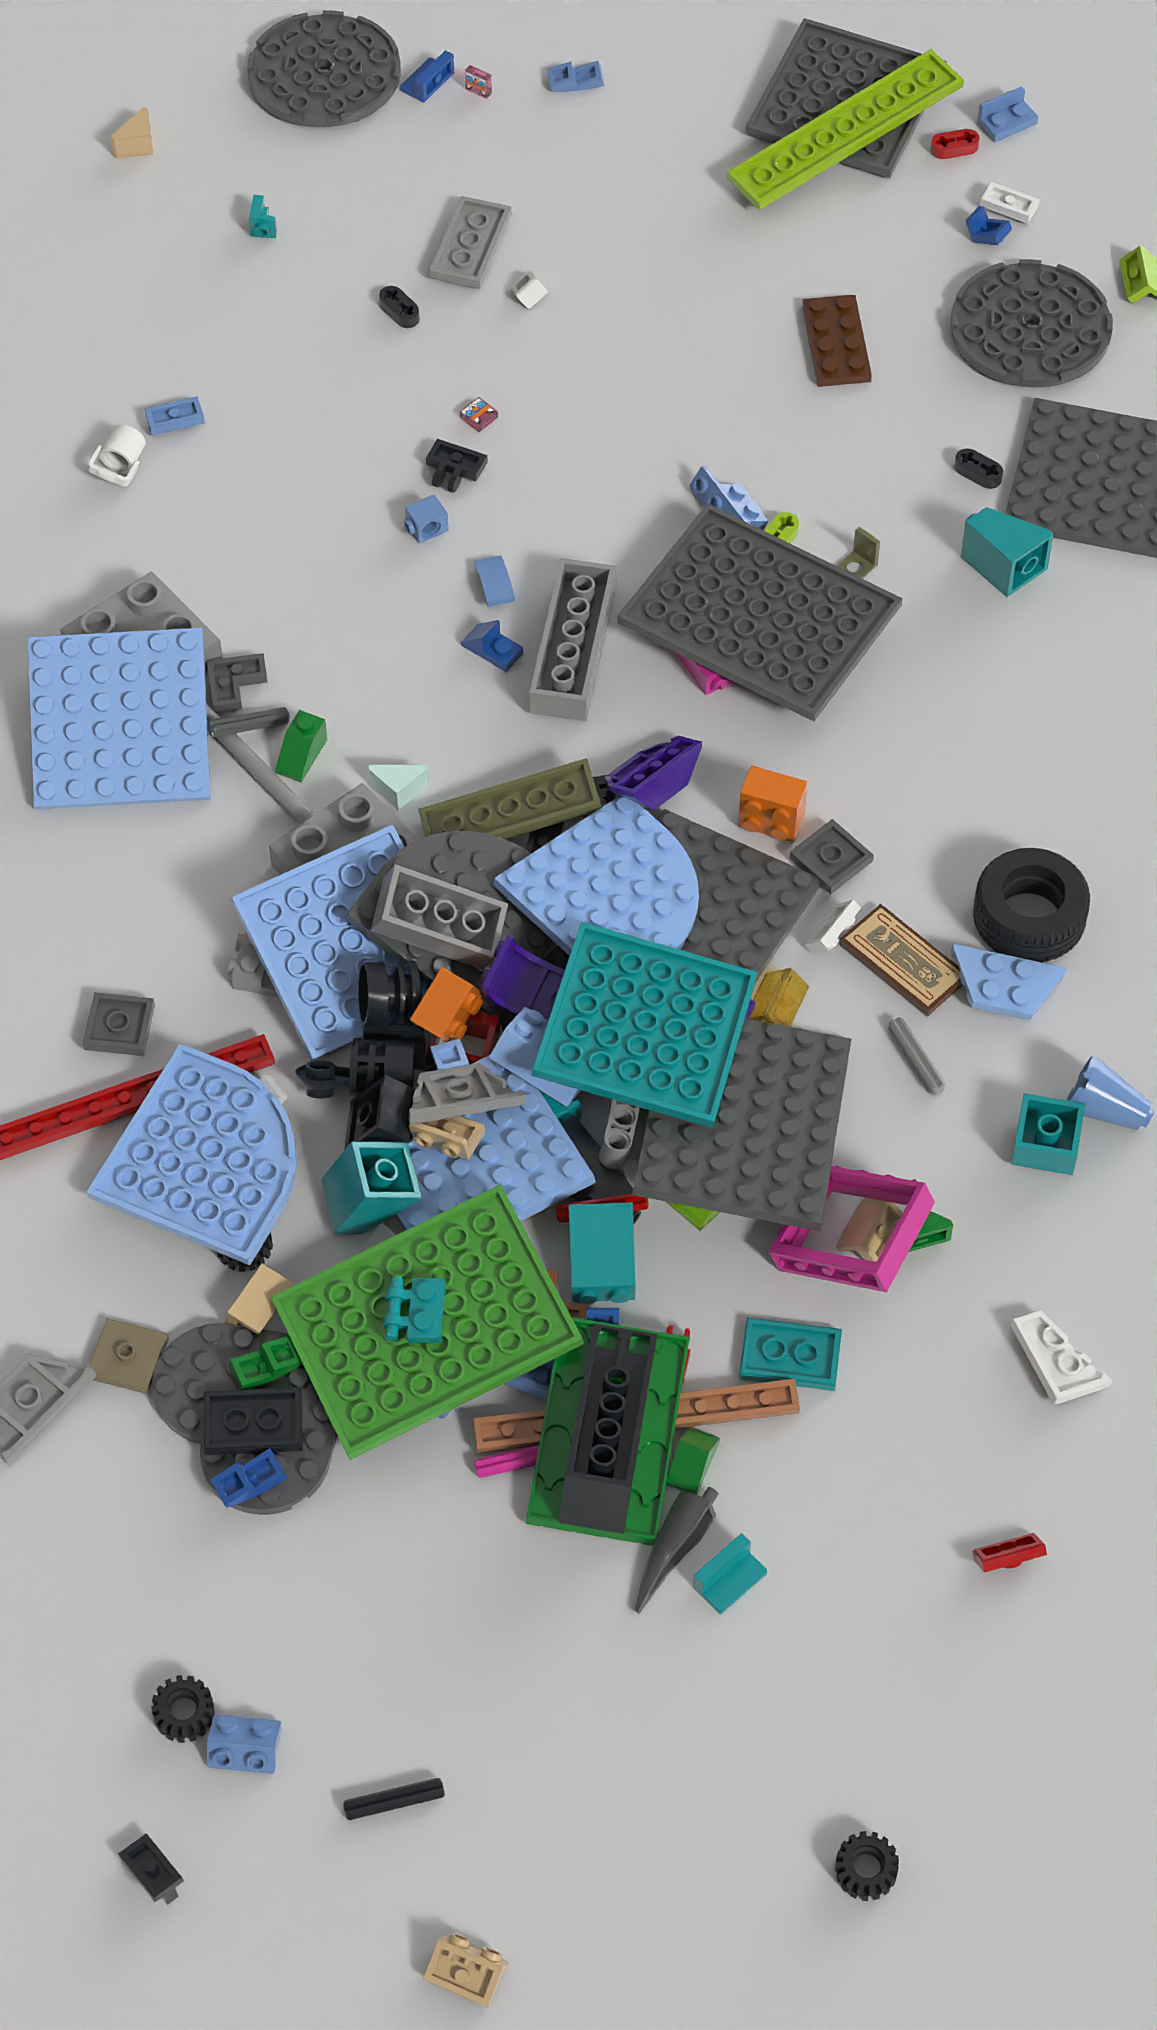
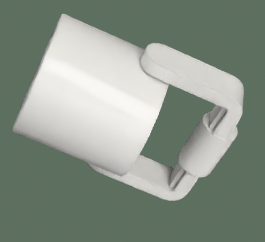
M115 426L104 447L98 445L89 461V472L111 483L124 487L128 486L139 468L140 461H137L146 445L143 435L131 426ZM99 457L103 464L111 470L95 465ZM118 473H128L127 477H123L121 475H118Z

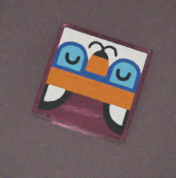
M469 65L465 69V89L487 99L492 94L491 74Z
M480 397L476 398L459 412L460 419L478 432L498 418V411Z

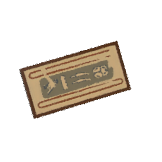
M879 904L839 940L840 946L927 1017L963 986L959 977V966L882 904Z

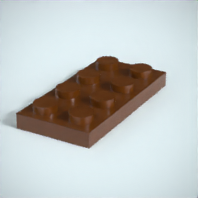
M856 295L802 299V309L817 387L871 382L872 373Z

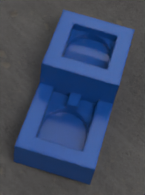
M269 1448L246 1464L241 1465L237 1462L210 1480L223 1504L228 1508L268 1491L287 1480L288 1477L276 1455Z

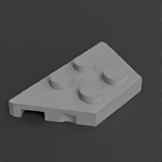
M480 1063L423 1072L419 1074L417 1089H415L413 1096V1105L409 1110V1123L416 1124L445 1118L449 1119L456 1116L525 1105L526 1094L521 1089L516 1092L507 1087V1080L499 1075L492 1074L488 1068Z
M27 1354L0 1382V1449L8 1465L97 1376L92 1368H77L68 1366L67 1362L58 1360L48 1361L43 1357Z

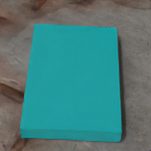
M747 1317L739 1379L757 1382L795 1379L797 1387L835 1391L842 1329Z

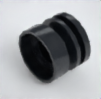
M362 961L358 979V1004L361 1023L364 1026H382L386 1023L388 1012H391L395 1025H401L403 1017L407 1025H416L410 1019L422 1000V985L417 963L415 961H406L403 968L400 961H394L390 975H388L383 961Z

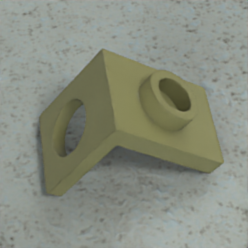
M858 527L855 530L853 551L836 566L848 571L847 565L849 563H859L863 569L858 573L852 574L863 579L878 565L880 540L861 527Z

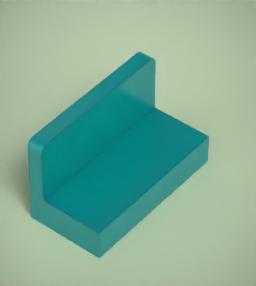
M743 1533L737 1536L693 1575V1588L719 1614L725 1612L767 1575V1569L750 1553L751 1541Z

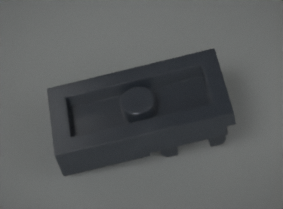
M147 1833L118 1853L123 1864L154 1902L163 1897V1900L168 1905L179 1897L175 1887L184 1882V1880Z

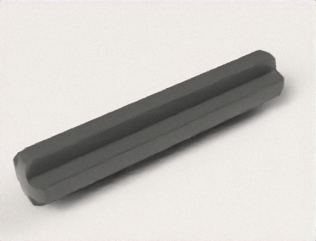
M279 707L215 719L208 722V732L211 737H219L283 725L289 722L290 714L287 708Z

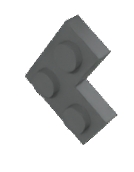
M264 653L207 660L212 704L215 712L242 709L239 686L268 683Z

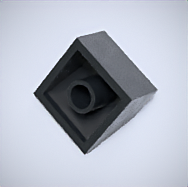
M384 1075L350 1100L344 1150L351 1142L409 1143L412 1138L409 1128V1110L413 1105L415 1088Z

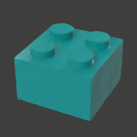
M1023 1093L1011 1165L1073 1176L1085 1104Z

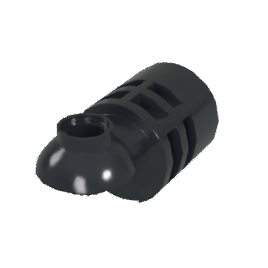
M353 1038L350 1067H339L327 1060H313L298 1067L295 1070L299 1082L306 1087V1095L316 1099L332 1097L334 1089L349 1090L350 1096H357L384 1075L413 1088L415 1041ZM380 1063H384V1074H380Z

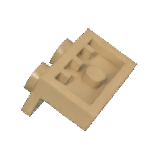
M451 1933L450 1936L445 1935L439 1938L423 1979L482 2006L489 2007L502 1973L507 1970L509 1962L502 1960V1954L494 1949L483 1947L482 1950L470 1946V1940L462 1935Z

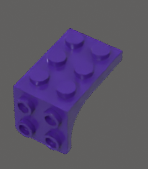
M508 935L505 941L500 940L493 955L496 959L491 969L487 967L480 979L488 1004L514 1016H517L524 1007H527L530 1010L539 1012L544 1019L549 1021L565 970L529 953L517 944L514 937Z

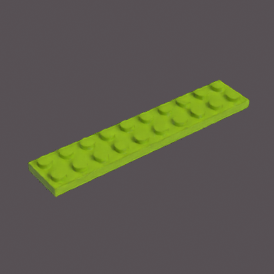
M930 49L727 171V179L758 210H761L959 90L964 85V79Z

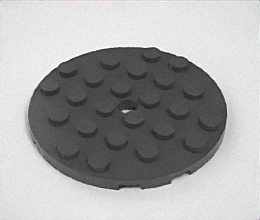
M323 10V14L308 16L307 12L294 15L270 27L256 41L257 46L249 54L247 64L249 85L257 101L270 113L285 121L310 127L345 125L358 122L373 114L393 96L401 77V61L398 47L392 37L382 27L358 15L357 18L344 16L343 11ZM321 67H323V68H330V71L328 72L327 69H326V70H321V69H319V68H321Z
M1020 259L1019 263L1004 265L1002 262L981 270L961 287L953 304L950 326L957 349L974 368L990 378L1010 385L1032 388L1050 387L1073 381L1085 375L1106 354L1113 330V318L1106 305L1107 300L1099 288L1088 278L1060 264L1057 267L1041 264L1042 260ZM1035 321L1038 323V325H1025V322Z

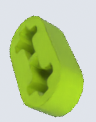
M790 512L779 513L764 531L791 543L798 534L799 519Z

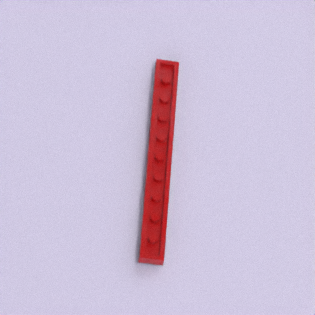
M264 1034L207 1053L236 1065L249 1073L275 1065V1058ZM163 1069L0 1125V1160L136 1113Z

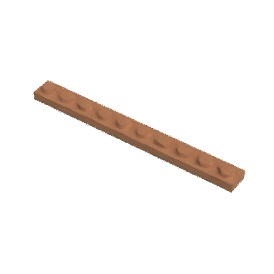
M795 1379L682 1392L675 1429L799 1414L800 1406ZM545 1409L473 1418L477 1453L539 1445Z

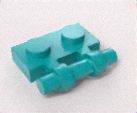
M397 1276L391 1277L390 1288L386 1290L388 1312L384 1315L383 1327L386 1329L385 1339L396 1341L398 1340V1331H407L409 1343H441L446 1293L445 1279L412 1278L411 1290H404V1279ZM401 1304H410L409 1317L400 1316Z

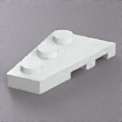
M1041 1310L1012 1320L1010 1326L1053 1405L1110 1387L1113 1380L1105 1373H1099L1091 1365L1092 1360L1084 1352L1080 1354L1068 1342V1336Z

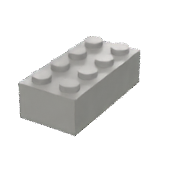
M395 864L383 878L371 931L484 970L496 959L493 955L500 941L508 904Z

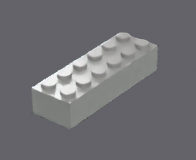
M560 558L529 691L531 714L587 721L616 590V566Z

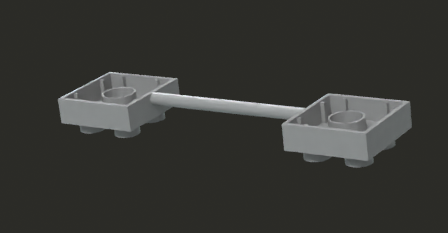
M152 571L60 628L61 635L202 628L205 672L208 671L207 660L223 658L220 639ZM206 703L208 727L209 721L220 719L221 717ZM236 733L216 737L300 823V825L269 845L271 866L280 875L390 825L394 826L404 847L419 840L363 783L315 814Z

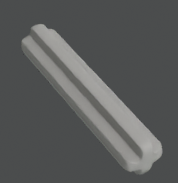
M898 1017L895 1020H891L888 1027L889 1031L928 1091L933 1095L942 1092L945 1089L944 1080L904 1019Z

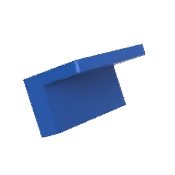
M445 50L436 59L428 58L400 85V91L424 103L454 74V54Z

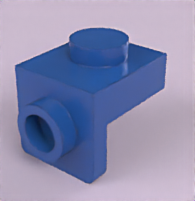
M978 206L966 219V225L973 243L998 245L1012 230L1009 220L988 219L984 206Z

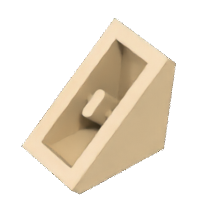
M143 107L110 137L114 157L123 158L153 154L147 108Z

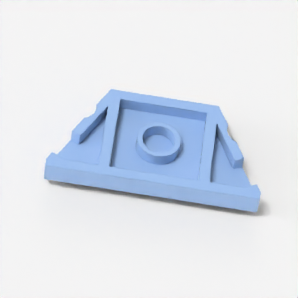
M953 944L951 948L952 958H956L960 969L959 977L967 989L966 996L971 1008L1030 1020L1041 1004L1045 1002L1067 972V968L959 944Z

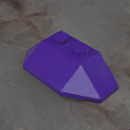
M678 735L670 738L671 742L659 743L639 751L605 776V783L609 790L618 797L630 799L640 804L645 810L654 811L688 785L702 749V741Z

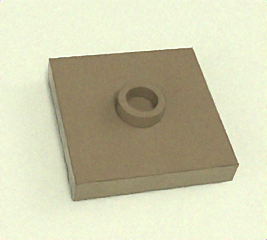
M107 1318L89 1367L97 1375L93 1381L148 1394L152 1385L154 1369L167 1345L168 1334Z

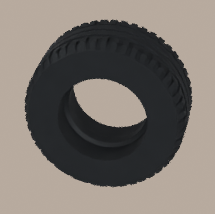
M1019 848L1008 851L994 858L984 868L978 879L973 908L975 927L982 940L997 953L1041 963L1057 959L1068 953L1069 950H1072L1084 933L1090 906L1089 886L1084 875L1075 864L1060 854L1040 848ZM1023 893L1037 894L1052 902L1057 911L1044 917H1027L1011 909L1006 900L1014 895Z

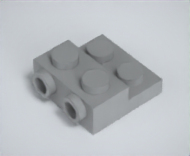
M246 930L245 934H238L235 950L239 953L237 959H231L228 966V976L232 977L233 989L279 997Z

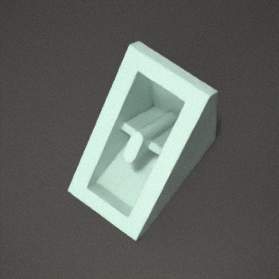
M369 765L370 787L399 810L428 787V765Z

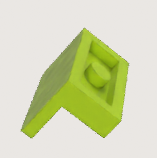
M1138 246L1119 259L1126 297L1133 304L1149 293L1157 297V258L1142 246Z

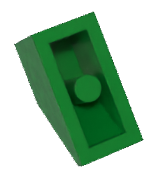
M302 710L297 712L286 730L275 773L302 783L327 741L325 719Z

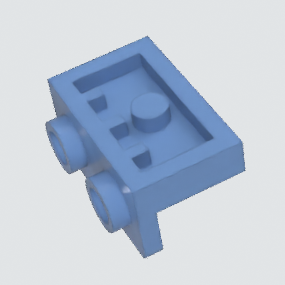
M1022 86L987 100L979 106L977 124L994 143L1038 123V115L1024 101L1025 89Z

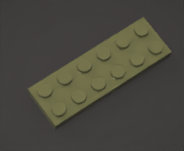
M585 758L418 810L425 837L449 831H473L508 839L594 813L602 808L588 759Z

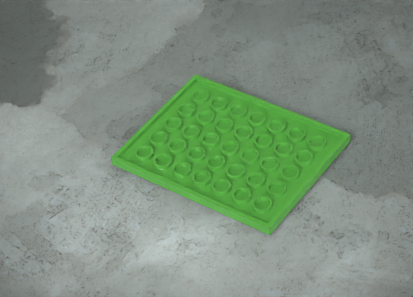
M501 1184L271 1296L349 1460L584 1344L581 1334ZM391 1277L403 1278L404 1290H411L412 1278L445 1279L446 1293L441 1343H409L407 1331H398V1340L396 1341L385 1339L386 1329L383 1327L384 1315L388 1312L386 1290L390 1288ZM401 1304L400 1316L409 1317L410 1304Z

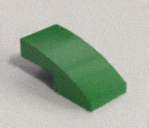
M290 1336L262 1343L260 1351L230 1359L228 1367L239 1390H246L273 1381L303 1365Z

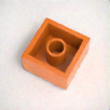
M751 765L740 792L738 827L745 828L750 832H759L773 836L778 840L795 842L805 816L808 781Z
M441 967L410 1020L445 1042L456 1039L461 1040L467 1030L466 1021L471 1014L475 1015L483 1003V999H481L483 993L469 982Z

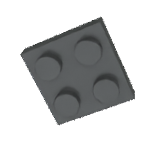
M831 819L791 850L789 858L803 871L817 878L820 881V886L829 894H832L872 863L874 854L836 821Z
M94 992L83 1039L84 1050L144 1056L155 1008L154 998Z

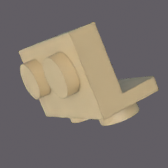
M461 1116L409 1125L413 1140L420 1147L426 1149L431 1147L442 1151L451 1158L460 1157L468 1161L486 1131L484 1124Z

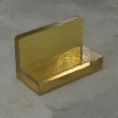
M792 968L767 972L753 998V1001L756 1002L755 1009L748 1019L764 1020L768 1023L790 1027L809 989V985Z

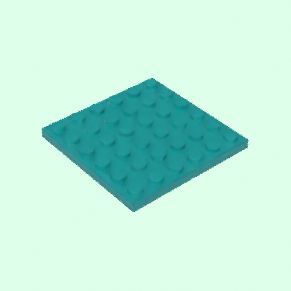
M581 922L531 1076L713 1128L758 972Z

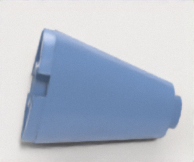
M1091 1056L1077 1078L1078 1081L1075 1087H1072L1066 1101L1085 1104L1084 1117L1138 1130L1140 1126L1146 1128L1154 1114V1111L1150 1109L1152 1103L1103 1061Z

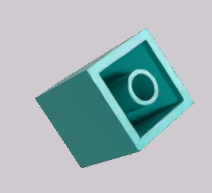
M985 507L980 512L971 514L965 521L961 558L1004 596L1008 597L1048 569L1054 533L1046 528Z
M351 1142L321 1178L334 1234H364L422 1198L408 1143Z
M633 1203L569 1205L572 1302H580L581 1304H593L597 1301L625 1303L628 1300H635Z

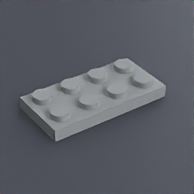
M461 196L429 269V278L480 289L511 217V206Z

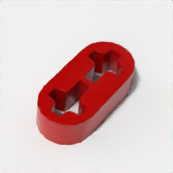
M961 129L936 134L931 140V154L938 159H949L974 154L979 148V134L972 129Z

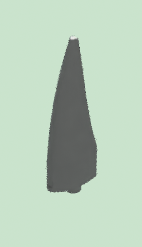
M707 1487L702 1497L686 1491L680 1492L657 1535L648 1558L637 1597L636 1613L640 1614L665 1578L703 1538L716 1517L712 1504L719 1493L715 1489Z

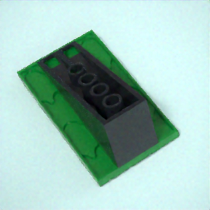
M571 1317L583 1338L584 1344L554 1359L525 1524L569 1532L575 1531L581 1534L608 1537L633 1543L639 1542L653 1546L658 1535L690 1337Z

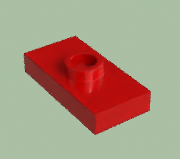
M1035 1533L994 1543L972 1551L974 1561L984 1573L999 1568H1015L1024 1561L1047 1555L1045 1544Z

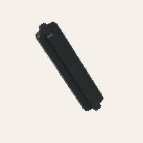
M434 1778L347 1799L343 1802V1807L347 1820H353L443 1798L445 1791L441 1778Z

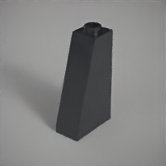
M571 1114L562 1124V1127L593 1173L596 1183L569 1197L576 1202L633 1193V1187L618 1169H609L600 1162V1146L578 1118ZM641 1211L633 1212V1225L639 1219Z

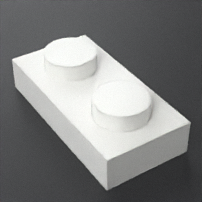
M991 182L981 197L980 206L1028 224L1039 207V199Z
M854 900L837 904L807 941L805 947L812 954L823 950L828 952L833 949L839 942L837 937L841 932L854 924L856 920L854 916L861 907Z

